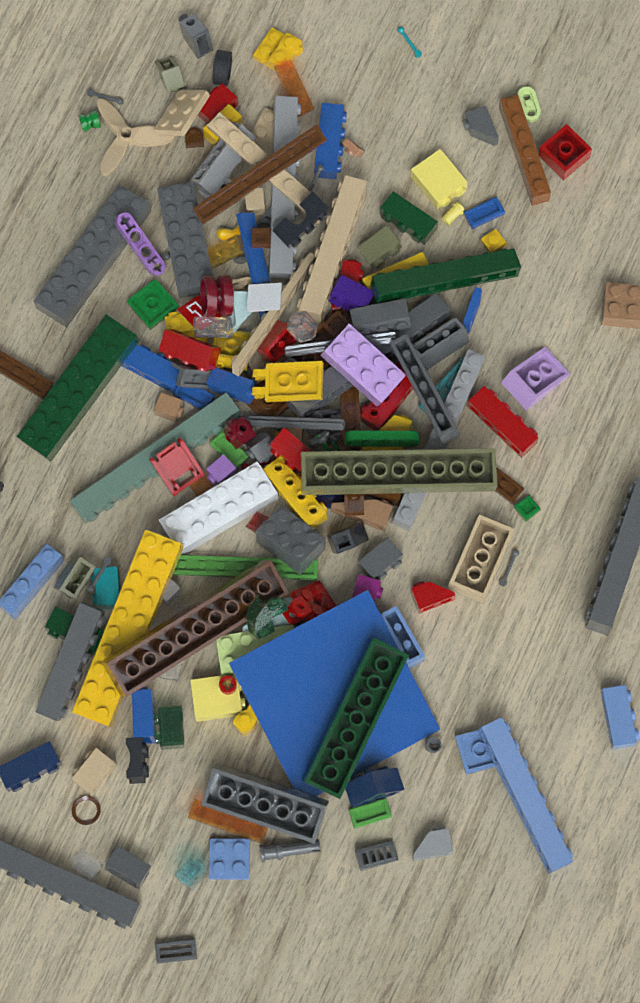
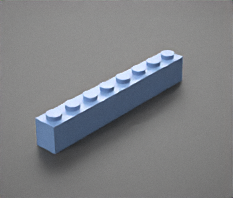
M499 718L480 727L478 733L495 764L498 774L547 873L550 874L573 862V854L570 848L565 846L563 833L560 829L556 828L554 823L555 817L551 811H548L545 805L546 799L542 793H539L536 787L537 781L533 775H530L527 769L529 767L525 757H521L518 751L520 747L516 739H513L510 734L509 724L503 718Z

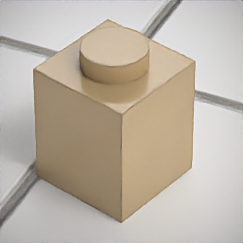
M257 188L245 196L247 213H254L255 216H262L265 213L263 188Z

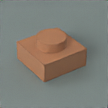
M348 138L342 143L347 147L345 151L352 157L356 155L361 158L365 153L364 150Z

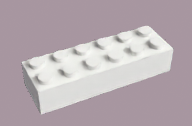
M257 461L159 519V524L167 538L182 543L184 548L181 555H185L278 500V493Z

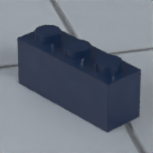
M49 741L1 765L0 777L8 792H16L22 789L24 784L37 782L41 779L42 775L58 771L62 764L53 745Z

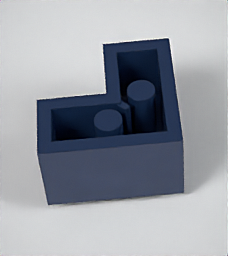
M388 766L381 767L377 771L375 768L364 771L365 775L363 776L357 775L350 778L351 782L345 788L351 807L361 806L379 798L390 797L405 790L398 768H389Z

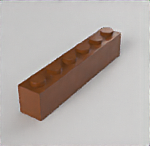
M517 94L500 99L499 110L531 205L548 202L551 191L519 96Z

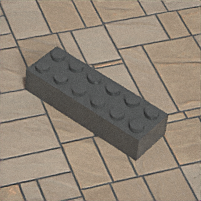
M194 182L157 188L179 298L200 295L202 276H213L202 222L192 209L198 205Z
M216 763L212 768L201 805L315 843L319 836L329 801Z

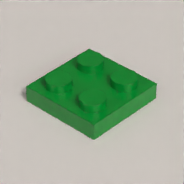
M156 279L126 301L128 306L149 330L162 322L169 313L175 312L179 308V305Z

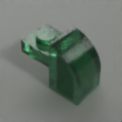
M278 596L270 598L267 602H263L259 598L256 599L249 606L246 613L249 633L259 640L275 632L272 618L288 611L287 603Z

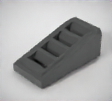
M393 841L355 851L360 871L399 860ZM386 847H389L392 856L391 858H388L385 849ZM380 849L382 850L384 860H380L378 854ZM374 851L376 862L372 861L370 852ZM363 854L367 855L368 864H365Z

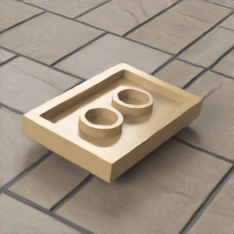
M179 90L154 128L157 135L185 136L210 96L207 90Z
M264 107L252 134L256 137L253 142L270 156L273 153L274 111Z

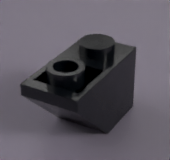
M363 522L327 535L331 550L335 554L355 548L369 540Z

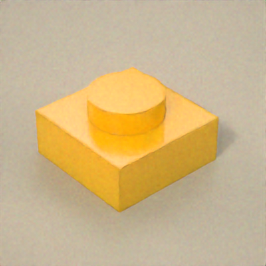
M496 229L480 240L490 253L499 251L507 244Z

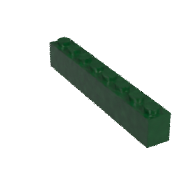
M514 248L502 249L497 252H485L476 256L469 255L456 260L449 259L440 263L433 262L425 266H413L404 270L397 269L393 272L377 273L372 276L370 287L376 304L518 277L521 264Z

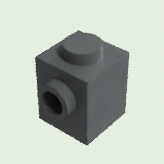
M264 431L245 443L248 449L246 450L248 457L251 460L258 461L259 464L268 461L272 455L269 452L271 448L268 447L272 439Z

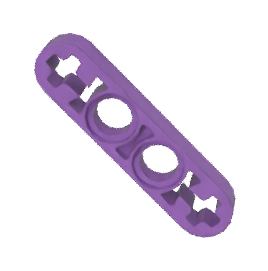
M129 213L118 214L114 220L115 226L148 273L153 276L163 274L166 268L164 261ZM121 217L127 218L126 225H121ZM133 226L132 229L128 230L127 232L125 231L126 229H128V227ZM133 231L139 235L137 242L132 241L130 238ZM143 247L149 249L150 254L148 257H144L141 254ZM154 256L155 259H153L151 262H147V260L152 259ZM154 264H159L158 270L154 271Z

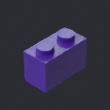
M341 275L332 290L329 302L350 312V309L369 306L373 293L372 290Z

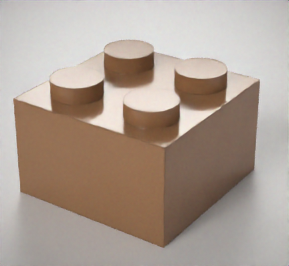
M606 283L601 325L639 329L640 285Z

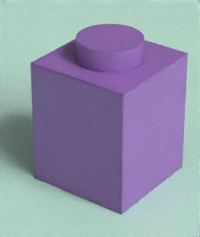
M224 454L206 469L207 479L212 485H219L237 474L236 467Z

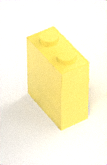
M441 149L411 169L410 177L436 209L446 207L454 197H460L466 192V179Z
M234 674L190 680L196 722L235 717L242 710L246 709L245 698L240 696L242 688ZM231 676L236 680L237 689L233 694L225 695L220 691L219 681L222 677ZM231 681L223 683L225 690H230L229 687H233Z

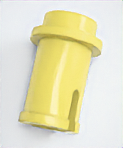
M458 202L453 203L452 207L441 217L442 221L448 226L459 215H463L465 209Z

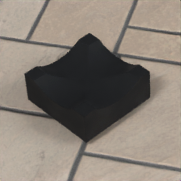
M142 737L126 738V746L130 752V763L126 770V778L129 779L130 784L146 783V778H149V766L145 762V758H149L147 743H144Z

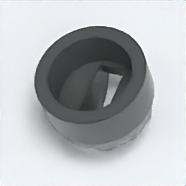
M431 737L425 742V749L429 753H436L442 747V743L437 737ZM429 745H436V748L429 747Z

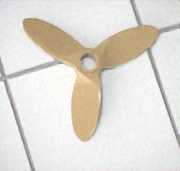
M98 99V112L105 124L116 136V139L102 159L100 166L102 176L111 174L118 167L128 147L132 145L141 147L161 146L171 143L175 139V136L157 135L154 131L156 126H140L135 128L127 126L120 113L108 101Z

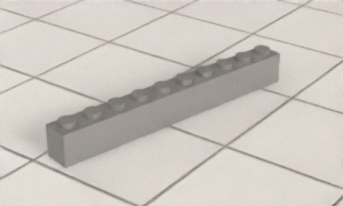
M275 97L273 153L296 139L297 132H300V121H297V115H300L301 104H298V97ZM297 161L285 170L299 181V174H295L296 167H299V161ZM272 184L271 248H269L268 275L269 278L289 279L292 272L296 271V262H293V256H296L297 246L295 248L292 246L289 249L272 230L285 218L294 224V220H297L298 209H294V204Z
M469 349L444 403L455 425L485 359V356ZM433 428L424 450L445 449L448 442L442 444ZM405 493L391 524L409 531L426 493Z

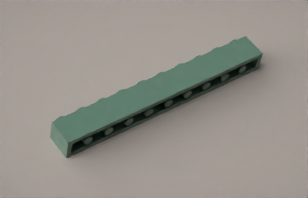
M227 393L223 394L71 499V505L84 523L94 521L102 511L110 510L115 505V502L126 499L134 489L142 488L151 477L154 479L159 476L149 458L153 457L157 461L158 459L155 454L172 442H175L177 446L180 445L177 441L179 437L182 438L190 452H192V449L196 446L204 445L213 434L218 435L221 433L226 423L233 418L238 420L240 415L239 408Z

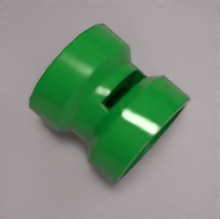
M96 110L90 111L86 115H78L83 133L91 128L97 129L101 127Z

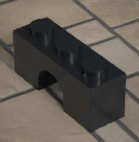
M313 191L299 204L306 213L302 223L293 224L285 218L272 230L289 249L292 246L295 248L302 241L300 238L305 233L308 235L315 229V223L319 220L322 222L329 215V207Z

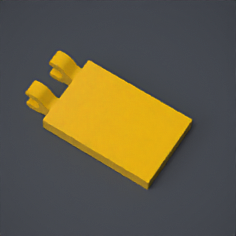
M322 361L266 364V369H253L255 381L265 380V387H252V395H254L255 399L265 397L266 402L322 400L324 363Z

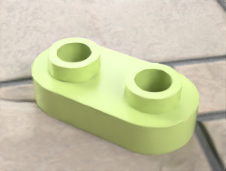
M523 87L518 91V96L527 122L534 123L540 118L541 113L534 89Z

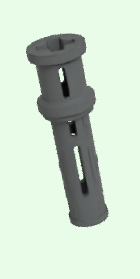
M319 839L315 843L303 841L282 845L279 842L270 846L259 845L262 863L265 860H281L287 856L321 852Z

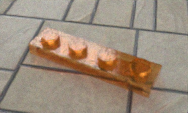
M194 799L188 819L261 844L264 843L269 828L201 805L202 801Z

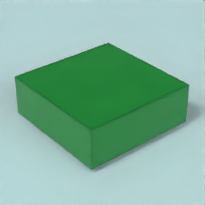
M530 495L514 506V509L525 522L541 511V508Z

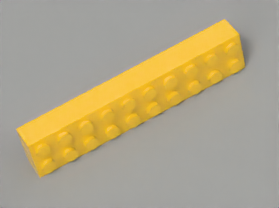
M148 530L144 531L73 708V713L112 728L124 696H121L101 661L151 630L184 548L182 543Z

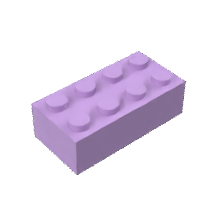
M350 324L320 355L376 406L380 405L406 376Z

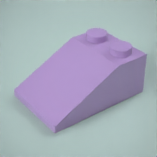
M544 347L512 369L501 384L527 411L564 381L570 373Z

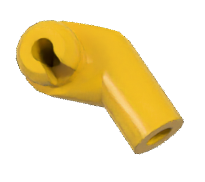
M239 225L233 230L219 228L216 235L220 240L233 242L241 235Z

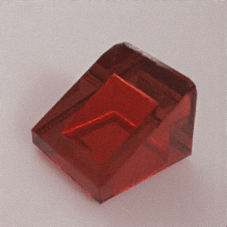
M256 512L246 527L256 534V530L269 517Z

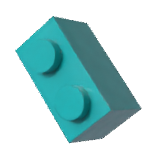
M117 566L106 567L95 585L96 593L93 594V604L97 605L100 610L113 609L119 596L120 580ZM101 568L94 569V575H91V583Z

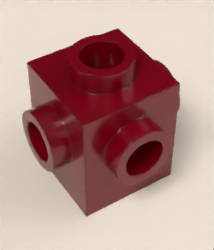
M244 417L238 420L233 418L226 423L228 427L223 430L226 440L235 449H238L256 436L250 422L245 420Z

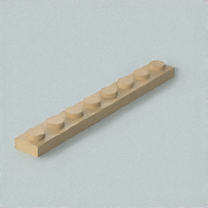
M220 112L207 125L209 130L252 168L269 157L267 153ZM284 170L268 181L305 213V210L299 204L311 192Z
M309 252L306 258L303 257L301 259L298 270L292 272L289 283L281 288L280 310L265 312L259 326L253 328L250 339L243 343L239 355L236 354L231 361L233 374L239 376L302 286L309 275L311 264H315L316 258H314V254Z

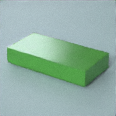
M223 431L209 443L220 456L224 454L236 467V470L249 459L247 453L242 448L235 449L226 440Z
M386 798L348 809L354 829L392 818Z

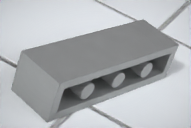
M232 121L240 131L254 141L256 137L240 123ZM219 139L190 181H193L194 185L203 193L212 196L221 189L224 181L230 177L232 170L240 163L242 158Z

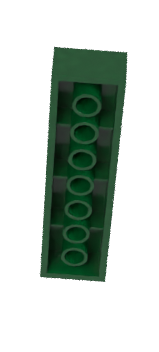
M106 314L16 437L51 462L122 366L125 359L140 341L138 336Z
M370 638L302 779L303 782L338 799L341 798L409 657L408 654L376 638Z

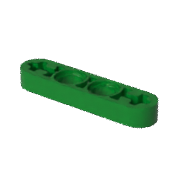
M349 431L345 433V445L349 447H415L420 444L419 433L416 431Z

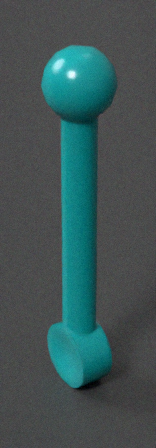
M401 26L398 27V33L402 34V36L408 42L410 47L413 49V51L415 52V57L420 58L422 56V52L416 49L414 44L411 42V40L404 32V28Z

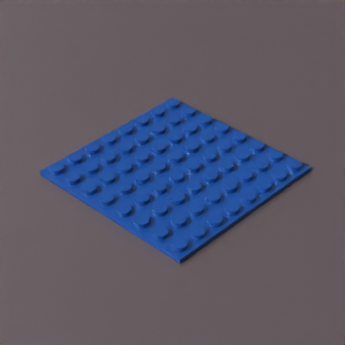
M368 590L229 663L293 788L313 796H318L324 792L303 782L302 779L370 638H376L398 649ZM406 663L351 777L441 730Z

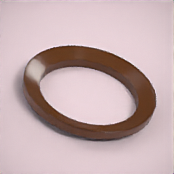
M90 796L78 798L72 806L73 818L82 825L93 824L98 820L101 813L98 801ZM84 800L92 801L97 807V814L90 821H81L76 815L77 805Z

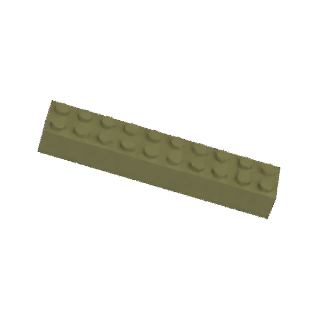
M495 448L301 452L300 456L301 495L491 492L497 488Z

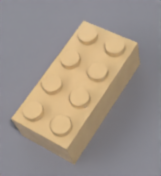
M479 514L449 582L448 589L484 604L513 538L515 529Z

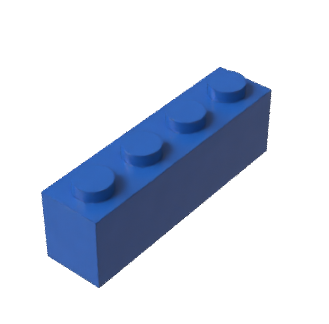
M322 103L319 128L328 141L319 146L316 151L314 173L316 174L318 165L324 166V170L320 172L318 178L337 180V173H341L342 162H339V156H343V145L340 144L341 139H345V128H342V125L347 120V112L344 111V105Z
M136 345L123 362L122 367L174 393L177 388L176 382L179 370L171 366L172 362L168 361L164 355L160 353L156 355L150 352L151 350L145 345Z

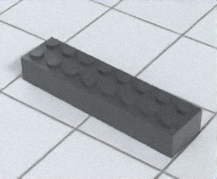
M119 184L34 299L36 309L67 328L128 244L115 226V217L120 213H129L140 227L151 213L150 203ZM121 217V225H126L127 218ZM133 226L128 227V229H126L125 231L127 232L128 230L132 229ZM133 231V232L131 233V235H130V238H131V239H132V237L135 235V233H136L135 231Z
M639 477L636 483H631L626 498L630 500H626L620 516H623V518H619L614 532L618 535L613 536L608 550L612 553H608L602 567L606 570L601 571L596 585L600 588L595 589L590 603L594 606L589 607L584 622H587L586 629L606 636L609 635L640 546Z

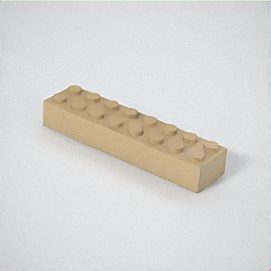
M345 175L343 181L340 180L337 189L339 192L338 197L333 199L332 214L329 213L326 220V231L323 230L321 234V246L317 247L315 251V264L310 266L309 281H305L303 298L300 297L297 304V315L300 316V320H304L307 324L315 327L325 319L330 304L329 298L338 281L342 262L345 260L367 196V181Z

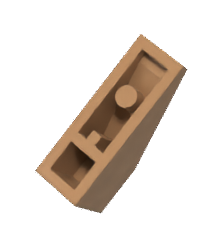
M376 499L364 500V515L345 516L344 502L332 503L331 512L359 523L363 522L367 526L385 532L393 512V506L390 502L382 499L380 501Z

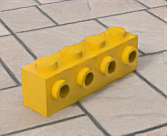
M282 457L277 458L266 466L263 471L292 512L311 528H317L328 519L326 506L322 502H317L315 499L316 495H301V478L299 474L295 475L284 464L285 461Z

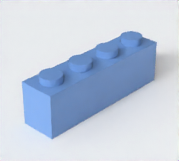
M46 544L0 599V609L16 620L64 562L62 555Z

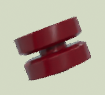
M219 275L217 280H215L214 276H202L200 282V302L204 317H215L217 311L220 316H232L234 291L230 275Z

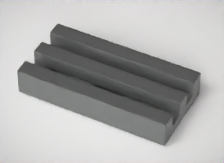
M195 939L155 943L157 964L197 959ZM191 944L192 946L190 948L160 951L159 948ZM192 952V955L160 958V955Z

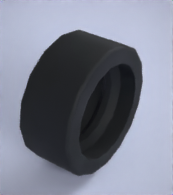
M216 51L212 77L214 85L223 84L228 86L232 68L231 51Z

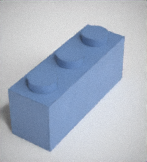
M395 606L383 612L381 616L398 649L409 655L406 661L408 668L410 669L425 660V655L398 607Z
M626 685L603 688L601 697L612 750L635 746L640 737L638 728H634L633 721L636 720L634 709L630 708L629 702H632L630 690L626 689Z

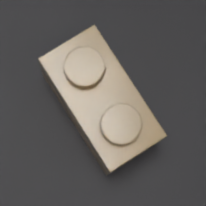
M97 748L94 751H89L84 758V764L81 767L78 766L72 773V781L90 796H93L116 767L115 762Z

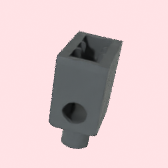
M182 14L178 19L181 33L195 56L199 59L213 51L209 31L195 14L190 16Z

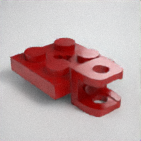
M319 580L294 590L290 594L293 600L290 606H287L282 611V614L290 625H295L303 622L305 619L309 621L337 605Z

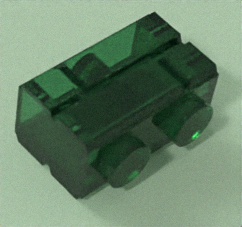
M182 706L159 707L158 713H155V725H159V733H156V745L160 744L162 750L185 748Z

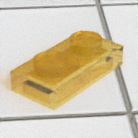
M237 234L208 249L210 265L213 268L245 253L242 238Z

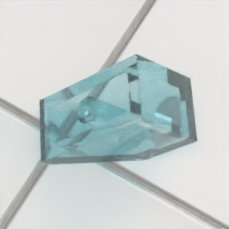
M190 858L174 875L177 880L193 891L207 874L206 865L198 858L195 861Z

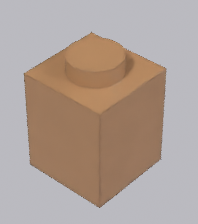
M160 393L154 407L156 416L173 422H177L178 417L181 418L185 410L181 399L164 393Z

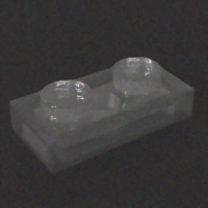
M195 317L193 320L195 337L232 338L234 335L231 318Z

